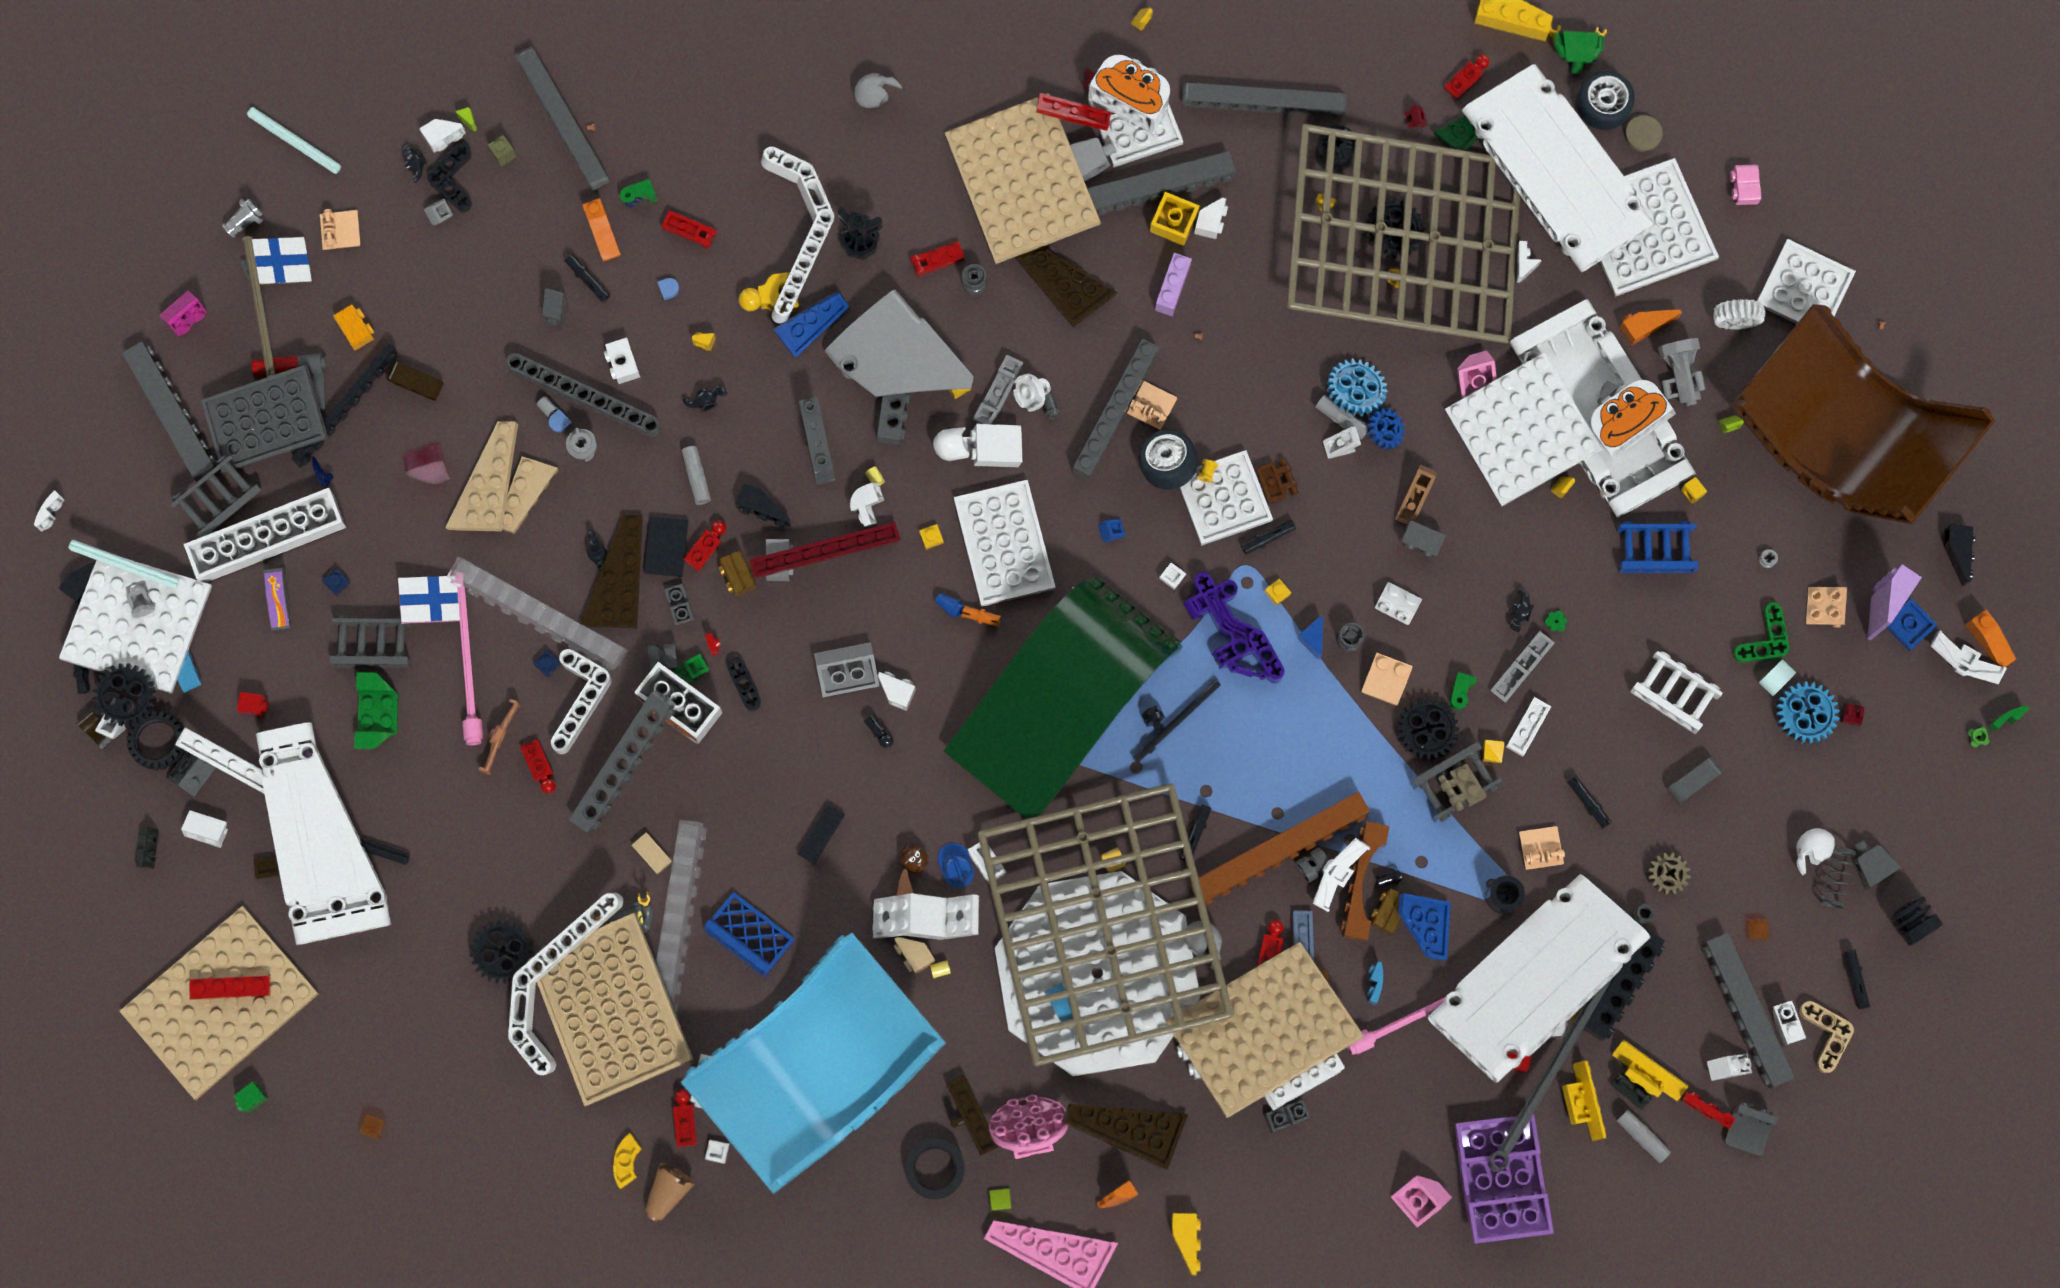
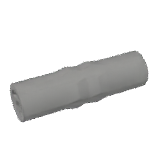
M1323 395L1315 408L1344 429L1356 427L1359 439L1362 440L1370 429L1366 427L1367 424L1353 416L1351 412L1345 413L1346 409L1344 407L1339 409V404H1333L1334 401Z
M697 446L686 447L681 451L696 505L706 504L711 501Z
M1629 1109L1616 1120L1659 1164L1670 1155L1671 1151Z

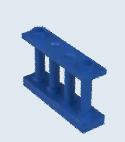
M1632 521L1622 522L1617 528V533H1625L1626 559L1619 564V573H1695L1699 569L1698 561H1692L1690 558L1689 532H1693L1697 528L1696 524H1691L1689 521H1682L1679 524H1634ZM1632 532H1643L1645 559L1643 561H1635L1633 558ZM1651 532H1662L1664 555L1662 561H1654L1652 558ZM1670 532H1681L1683 556L1681 561H1673L1671 558Z

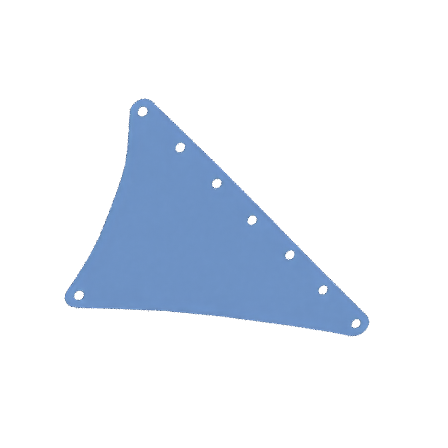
M1248 565L1239 566L1230 576L1229 580L1237 584L1238 591L1235 598L1226 604L1235 619L1265 633L1284 667L1285 672L1282 680L1278 683H1271L1267 678L1260 680L1259 677L1255 676L1248 677L1238 673H1231L1227 667L1219 669L1220 663H1216V656L1213 657L1211 654L1228 644L1230 640L1218 632L1209 614H1206L1192 632L1180 643L1183 646L1180 652L1164 662L1143 684L1080 764L1148 789L1172 783L1175 785L1177 797L1180 800L1198 806L1204 804L1211 807L1213 811L1279 833L1294 827L1359 791L1370 810V813L1366 815L1368 819L1359 824L1356 821L1350 824V829L1342 833L1337 831L1333 833V838L1326 842L1320 840L1316 842L1317 845L1342 852L1347 847L1344 837L1348 834H1353L1356 838L1362 840L1359 837L1360 827L1364 826L1368 821L1390 826L1386 846L1377 849L1370 860L1372 863L1395 869L1396 871L1399 870L1402 873L1486 900V882L1489 879L1496 880L1498 877L1506 875L1452 815L1443 822L1438 820L1434 823L1432 819L1438 815L1423 789L1419 787L1413 789L1410 784L1418 776L1376 729L1327 668L1322 659L1316 658L1299 641L1298 637L1302 633L1283 605L1279 603L1275 606L1264 593V590L1269 585L1255 568ZM1244 577H1250L1253 580L1251 588L1245 589L1242 587L1241 580ZM1231 587L1224 588V592L1227 594L1234 592ZM1254 637L1253 642L1257 641L1259 644L1260 638L1256 639ZM1242 645L1235 646L1237 652L1245 651ZM1230 649L1226 650V652H1229V653H1230L1229 658H1230V659L1233 658V656L1231 655ZM1264 652L1261 654L1262 659H1271L1268 653ZM1248 655L1236 662L1237 666L1252 669L1255 673H1263L1253 655ZM1273 670L1271 674H1275L1276 676H1278L1279 671L1275 672ZM1217 680L1221 686L1166 736L1151 754L1148 753L1140 761L1143 766L1142 771L1138 774L1131 772L1130 765L1135 761L1133 757L1143 748V745L1148 740L1151 741L1160 732L1153 726L1146 727L1141 714L1150 707L1158 706L1165 715V718L1160 721L1165 728L1210 684ZM1203 785H1209L1212 788L1211 796L1203 797L1200 794V788ZM1280 807L1283 809L1284 816L1282 819L1276 820L1272 817L1271 811L1273 808ZM1418 856L1427 858L1428 865L1425 868L1416 866L1415 860ZM1505 892L1503 894L1499 893V900H1504L1507 894Z

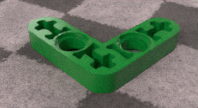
M1771 602L1763 610L1768 641L1737 646L1733 651V657L1737 662L1746 663L1784 657L1789 652V641L1783 611L1778 603ZM1771 607L1773 608V610H1777V613L1774 615L1775 620L1779 619V621H1773L1770 623V621L1773 620V614L1768 612L1771 609ZM1772 626H1779L1781 634H1773L1771 631ZM1778 644H1780V647H1784L1781 653L1779 650L1771 652V649L1776 648ZM1758 646L1766 649L1764 656L1757 654L1756 648ZM1750 647H1752L1751 654H1746L1744 658H1742V655H1738L1741 649L1743 652H1749L1751 650Z

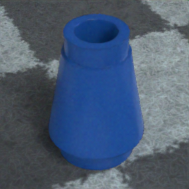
M940 593L935 600V603L950 617L958 618L963 611L964 605L962 601Z

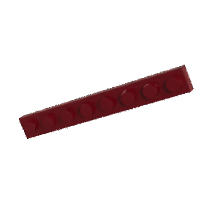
M893 522L749 559L748 562L753 579L896 543L901 539L896 523Z

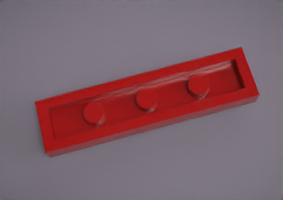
M1042 93L1038 96L1036 113L1105 131L1109 128L1111 111Z
M269 975L189 980L190 1000L271 996V976Z

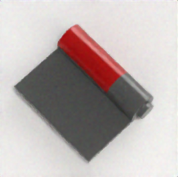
M318 353L273 358L275 375L307 365L320 410H326L324 368H327L326 357H322V354ZM264 359L252 360V373L255 381L267 378Z

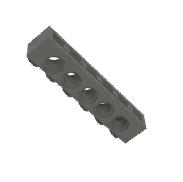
M911 393L883 396L877 434L878 443L900 445L901 439H905L906 428H903V421L907 422L908 410H905L906 403H910ZM893 402H898L901 404L900 407L896 409L892 408L890 405ZM891 420L898 422L894 427L888 425Z

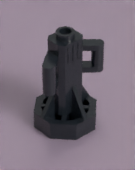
M840 208L838 210V218L843 225L840 245L847 256L864 260L876 253L880 240L878 231L883 227L882 218L876 217L868 221V217L864 214L852 212L848 215L844 209ZM845 238H848L850 241L846 243ZM868 243L872 244L869 248L866 245ZM855 244L854 250L849 248ZM863 246L864 251H858L859 247Z

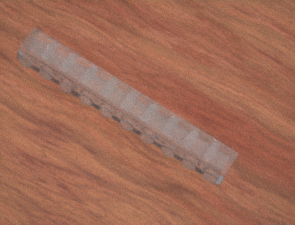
M457 557L447 575L448 578L452 579L450 583L459 588L463 585L468 588L467 592L475 597L481 595L485 598L484 602L494 606L497 604L501 606L502 612L510 616L512 613L519 616L518 621L526 625L528 623L535 625L534 629L542 634H545V632L551 634V639L560 644L562 641L569 644L567 648L577 653L579 650L584 652L585 658L593 662L595 660L602 662L601 666L609 671H612V669L618 670L629 651L462 557Z
M687 820L679 821L656 960L658 971L675 1014H677L679 1007L676 997L677 994L680 995L682 983H679V979L685 970V963H682L683 955L686 956L688 952V944H685L686 936H690L691 933L689 918L693 917L695 906L692 905L693 897L696 898L698 886H695L696 878L699 879L701 872L698 862L699 859L703 858L704 848L701 847L702 840H706L707 829L704 828L703 823Z

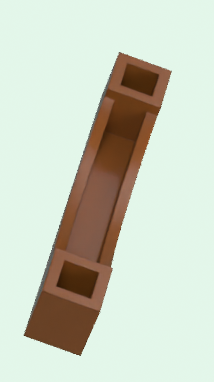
M1367 821L1364 826L1360 827L1359 837L1362 838L1361 841L1370 846V849L1366 850L1358 858L1357 864H1353L1352 870L1354 872L1352 875H1355L1353 883L1350 882L1348 894H1351L1350 902L1346 901L1344 913H1347L1346 921H1342L1340 932H1344L1343 938L1361 942L1368 940L1371 921L1367 920L1363 908V879L1374 853L1379 847L1384 848L1386 846L1390 826Z

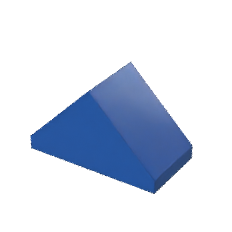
M1323 617L1317 618L1298 637L1299 641L1319 659L1322 656Z

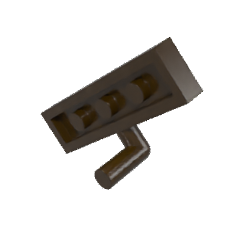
M964 1075L947 1083L946 1086L961 1115L960 1118L951 1120V1127L957 1128L965 1124L980 1156L997 1149L998 1145L991 1138L989 1126Z

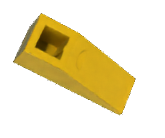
M1173 1213L1172 1236L1190 1274L1195 1276L1196 1271H1200V1259H1197V1251H1200V1239H1197V1231L1201 1229V1219L1197 1218V1214Z

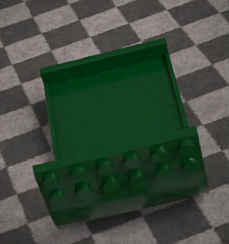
M1092 576L1080 582L1051 610L1019 649L943 751L1025 819L1043 814L1136 692L1164 662L1179 653L1183 648L1180 645L1179 639L1175 636H1169L1165 632L1164 627L1160 624H1154L1148 614L1139 612L1133 602L1124 600L1120 596L1121 593L1115 588H1109L1106 585V581L1100 576Z

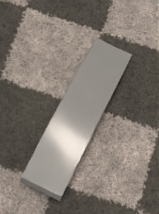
M1539 631L1490 691L1506 703L1555 642Z

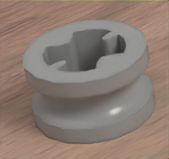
M1771 549L1763 551L1759 556V563L1764 568H1771L1778 561L1777 553ZM1767 555L1773 558L1770 563L1767 562V559H1764Z

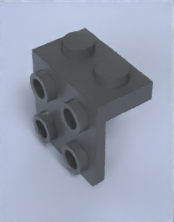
M1747 1103L1734 1107L1732 1114L1736 1119L1731 1128L1728 1129L1724 1142L1728 1146L1761 1156L1764 1153L1770 1129L1776 1125L1778 1117L1772 1116L1773 1112L1761 1109V1112L1754 1110V1106Z

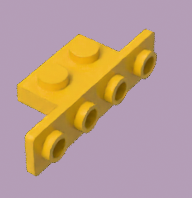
M1622 1040L1612 1054L1628 1066L1625 1075H1627L1629 1080L1644 1087V1090L1651 1095L1659 1097L1663 1091L1675 1101H1678L1688 1088L1686 1083L1625 1040Z
M1584 1060L1574 1063L1573 1068L1577 1083L1562 1086L1571 1125L1587 1122L1591 1140L1606 1138L1605 1127L1588 1061Z

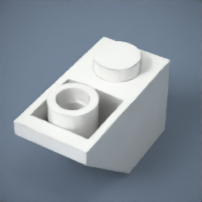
M434 119L420 128L422 136L434 153L444 150L449 143L460 140L465 134L461 123Z
M1221 198L1200 210L1194 234L1216 239L1217 234L1222 233L1224 223L1221 222L1222 216L1226 217L1228 206L1225 205L1226 198Z
M879 672L878 679L888 703L907 711L915 692L913 682L907 679H902V681L896 679L895 675L889 672H884V674Z
M1792 1001L1773 1007L1775 1029L1782 1046L1806 1038Z
M1748 1054L1726 1056L1707 1061L1711 1081L1752 1073Z

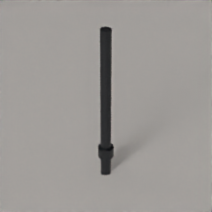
M1217 680L1210 684L1151 741L1148 740L1133 759L1139 763L1148 753L1151 754L1156 749V746L1219 688L1221 684Z

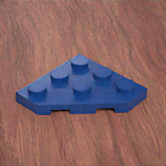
M1405 893L1399 894L1398 914L1426 958L1446 961L1451 902Z

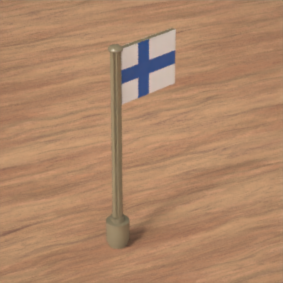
M245 236L242 238L267 377L275 375L260 285L312 281L304 237L253 239L251 236Z

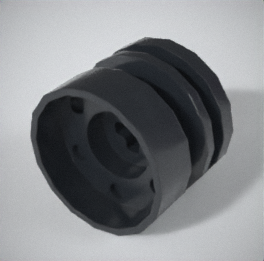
M1335 124V125H1331V126H1328V127H1327V128H1333V129L1351 131L1349 128L1345 127L1344 125H1337V124ZM1320 134L1315 149V158L1319 166L1326 170L1328 135ZM1336 137L1333 172L1343 171L1350 166L1354 157L1355 140Z
M1925 896L1911 900L1900 907L1889 918L1891 922L1898 919L1902 920L1895 927L1899 929L1906 926L1907 930L1901 936L1908 946L1913 945L1943 925V922L1936 913L1930 916L1925 914L1930 910V904L1921 908L1920 905L1927 901Z

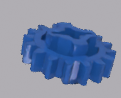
M1382 408L1373 412L1372 416L1368 418L1371 423L1366 425L1367 428H1370V431L1367 432V435L1372 436L1370 441L1375 440V446L1381 445L1382 450L1386 448L1389 450L1399 446L1400 441L1404 440L1401 435L1406 433L1405 430H1402L1405 423H1400L1402 417L1397 418V412L1391 413L1390 408L1386 410Z

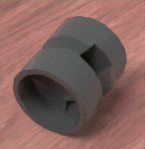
M978 264L968 265L962 272V287L967 294L979 295L986 288V272Z
M1350 622L1345 624L1337 636V644L1340 649L1345 652L1356 651L1364 639L1363 628L1357 623Z
M675 643L664 644L663 648L659 645L648 646L651 670L658 662L667 669L678 668Z
M1318 847L1309 853V857L1304 856L1295 863L1301 875L1310 883L1319 877V873L1323 874L1322 869L1329 859Z

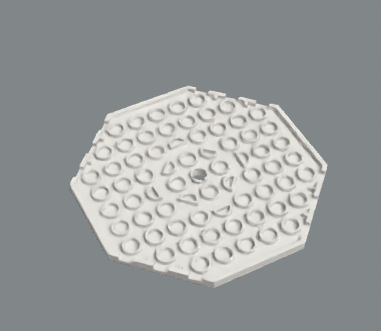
M1122 871L1096 875L1101 890L1136 882ZM1089 876L1048 883L1052 902L1092 892ZM1040 885L1022 910L1045 904ZM1142 888L1103 898L1107 919L1147 909ZM1152 893L1155 907L1168 904ZM1095 901L1055 910L1059 931L1100 921ZM1178 910L1157 914L1162 935L1182 931L1187 928L1186 916ZM1047 912L1014 920L1009 927L1012 943L1052 933ZM1150 917L1109 926L1115 947L1154 938ZM1102 928L1061 938L1066 959L1106 950ZM1001 938L995 947V954L1008 1031L1028 1044L1003 938ZM1185 938L1164 943L1169 964L1193 958L1192 951L1187 948ZM1054 940L1014 950L1019 971L1059 961ZM1157 945L1117 955L1122 976L1162 966ZM1108 957L1069 967L1074 988L1114 978ZM1195 966L1172 971L1177 993L1198 988ZM1094 968H1101L1103 971L1101 978H1094L1092 976ZM1061 969L1021 979L1026 1000L1046 995L1045 991L1060 983L1065 988ZM1164 974L1124 983L1129 1004L1169 995ZM1116 986L1076 995L1081 1017L1121 1006ZM1200 995L1179 1000L1181 1011L1198 1002ZM1050 1002L1028 1007L1033 1029L1060 1022ZM1167 1003L1132 1012L1131 1015L1136 1033L1167 1026L1166 1020L1174 1016L1172 1004ZM1123 1015L1083 1024L1088 1045L1128 1036ZM1075 1027L1035 1036L1038 1052L1043 1056L1080 1048ZM1172 1033L1053 1063L1073 1077L1155 1063L1174 1035Z

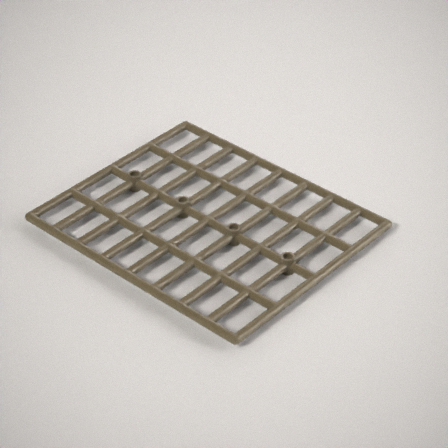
M1303 124L1301 128L1287 307L1292 310L1508 344L1511 341L1520 195L1513 187L1512 203L1493 200L1496 162L1490 155ZM1309 132L1328 135L1325 172L1306 169ZM1336 137L1355 140L1352 176L1333 173ZM1363 141L1382 144L1379 181L1360 178ZM1389 146L1409 149L1406 185L1387 182ZM1416 150L1435 153L1433 190L1413 187ZM1443 155L1462 158L1459 194L1440 191ZM1469 159L1488 162L1486 199L1467 196ZM1305 176L1325 179L1322 216L1302 213ZM1332 181L1352 184L1349 220L1333 218L1330 214ZM1359 185L1379 188L1376 225L1356 222ZM1386 190L1405 193L1403 229L1387 227L1384 223ZM1413 194L1432 197L1430 234L1410 231ZM1439 199L1459 202L1456 238L1441 236L1437 231ZM1466 203L1485 206L1483 242L1464 240ZM1493 207L1512 210L1509 247L1495 245L1491 240ZM1301 221L1318 223L1319 227H1321L1318 260L1299 258ZM1329 225L1348 228L1345 265L1326 262ZM1356 229L1372 232L1375 236L1373 269L1353 266ZM1383 234L1402 237L1399 274L1380 271ZM1410 238L1424 240L1429 245L1426 278L1407 275ZM1436 243L1456 246L1453 282L1434 279ZM1463 247L1479 249V252L1482 254L1480 287L1461 284ZM1490 251L1509 254L1507 291L1487 288ZM1298 265L1318 268L1315 305L1295 302ZM1325 269L1345 273L1342 310L1322 307ZM1352 274L1372 277L1369 314L1349 311ZM1379 278L1399 281L1396 318L1377 315ZM1406 283L1426 286L1423 323L1404 320ZM1433 287L1453 290L1450 327L1431 324ZM1460 291L1479 294L1477 331L1458 328ZM1487 296L1506 299L1504 335L1484 332Z
M1169 783L978 832V839L1034 1066H1041L1233 1017L1229 994L1174 784ZM1165 792L1169 793L1173 809L1172 813L1133 822L1129 801ZM1121 804L1126 824L1088 834L1085 832L1081 813ZM1074 816L1078 832L1076 837L1038 845L1034 825ZM1176 820L1180 841L1140 850L1136 834L1137 829ZM1026 827L1031 848L991 858L986 837ZM1128 832L1133 850L1132 853L1093 862L1088 844L1089 841ZM1077 844L1081 845L1085 860L1084 865L1045 874L1041 853ZM1183 848L1188 869L1152 878L1147 877L1143 861L1144 857ZM1033 856L1038 876L998 886L993 865ZM1135 860L1140 881L1104 890L1099 888L1096 869ZM1088 872L1092 888L1091 893L1052 902L1048 881ZM1190 876L1195 897L1155 907L1150 886ZM1040 884L1044 905L1008 914L1004 913L1000 893ZM1143 889L1147 909L1107 919L1103 898ZM1095 901L1100 921L1059 931L1055 910ZM1193 905L1198 906L1202 926L1162 935L1157 914ZM1047 912L1052 933L1012 943L1007 922ZM1150 917L1154 938L1118 947L1114 946L1109 926ZM1102 928L1106 950L1066 959L1061 938ZM1205 933L1210 954L1169 964L1164 943ZM1054 940L1059 959L1058 962L1022 971L1018 970L1014 950ZM1157 945L1162 966L1124 976L1121 975L1117 955ZM1109 958L1114 978L1076 988L1073 987L1069 967ZM1212 962L1217 983L1177 993L1172 971ZM1061 969L1066 990L1025 999L1021 979ZM1164 974L1169 995L1134 1004L1128 1003L1124 983ZM1116 986L1121 1004L1120 1007L1080 1016L1076 995ZM1220 991L1225 1012L1184 1022L1179 1000ZM1068 998L1073 1019L1032 1028L1028 1007ZM1167 1003L1172 1004L1177 1024L1136 1033L1131 1015L1132 1012ZM1119 1015L1124 1016L1128 1036L1092 1045L1087 1044L1083 1024ZM1075 1027L1080 1048L1039 1057L1035 1036Z

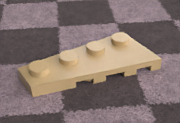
M521 457L507 494L502 530L513 534L516 533L532 506L538 501V497L547 488L552 477L558 472L557 467Z

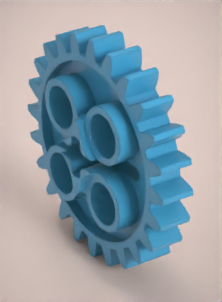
M1351 359L1349 363L1347 360H1344L1343 364L1339 362L1336 367H1333L1328 376L1329 379L1326 384L1329 385L1327 391L1331 392L1329 398H1335L1333 404L1339 403V409L1346 408L1345 413L1351 410L1353 416H1355L1356 412H1359L1360 416H1363L1364 412L1370 415L1371 411L1376 412L1386 399L1385 395L1388 390L1385 388L1387 383H1382L1385 377H1379L1381 371L1375 372V366L1368 367L1369 362L1362 364L1361 359H1359L1358 363H1355V360Z
M1807 681L1802 686L1800 683H1797L1795 688L1790 686L1788 688L1789 692L1784 691L1782 693L1784 697L1778 699L1782 704L1776 706L1777 709L1781 710L1776 713V716L1781 717L1777 723L1784 724L1781 731L1787 729V737L1791 734L1794 735L1793 741L1800 738V743L1802 744L1807 739L1808 744H1811L1814 739L1818 743L1820 742V737L1825 740L1827 738L1826 734L1831 735L1833 733L1831 728L1835 729L1837 727L1834 722L1840 718L1835 716V714L1839 713L1840 710L1834 709L1838 702L1832 703L1831 700L1835 696L1828 697L1829 689L1823 692V685L1815 688V682L1810 687ZM1810 697L1817 700V705L1811 704ZM1791 704H1798L1799 711L1794 710ZM1804 711H1810L1811 715L1805 714ZM1816 715L1822 716L1824 723H1819ZM1798 721H1803L1806 724V728H1800Z

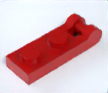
M670 210L661 226L663 230L695 242L707 249H710L711 240L717 234L715 229ZM701 232L706 234L704 238L700 237Z
M959 241L910 257V262L915 267L914 272L916 276H921L965 260ZM926 261L927 265L922 266L921 262Z

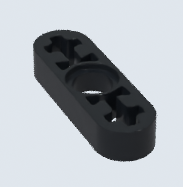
M731 659L728 662L727 668L742 702L747 710L756 711L761 706V699L747 668L741 659ZM734 663H737V665H742L741 667H739V670L742 674L739 677L736 670H731L733 668ZM741 680H748L750 686L743 690L739 687V682ZM750 692L752 698L757 699L755 706L747 704L749 702L747 693Z

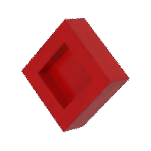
M712 633L706 634L705 638L712 657L719 655L718 649L721 646L718 637L714 638Z

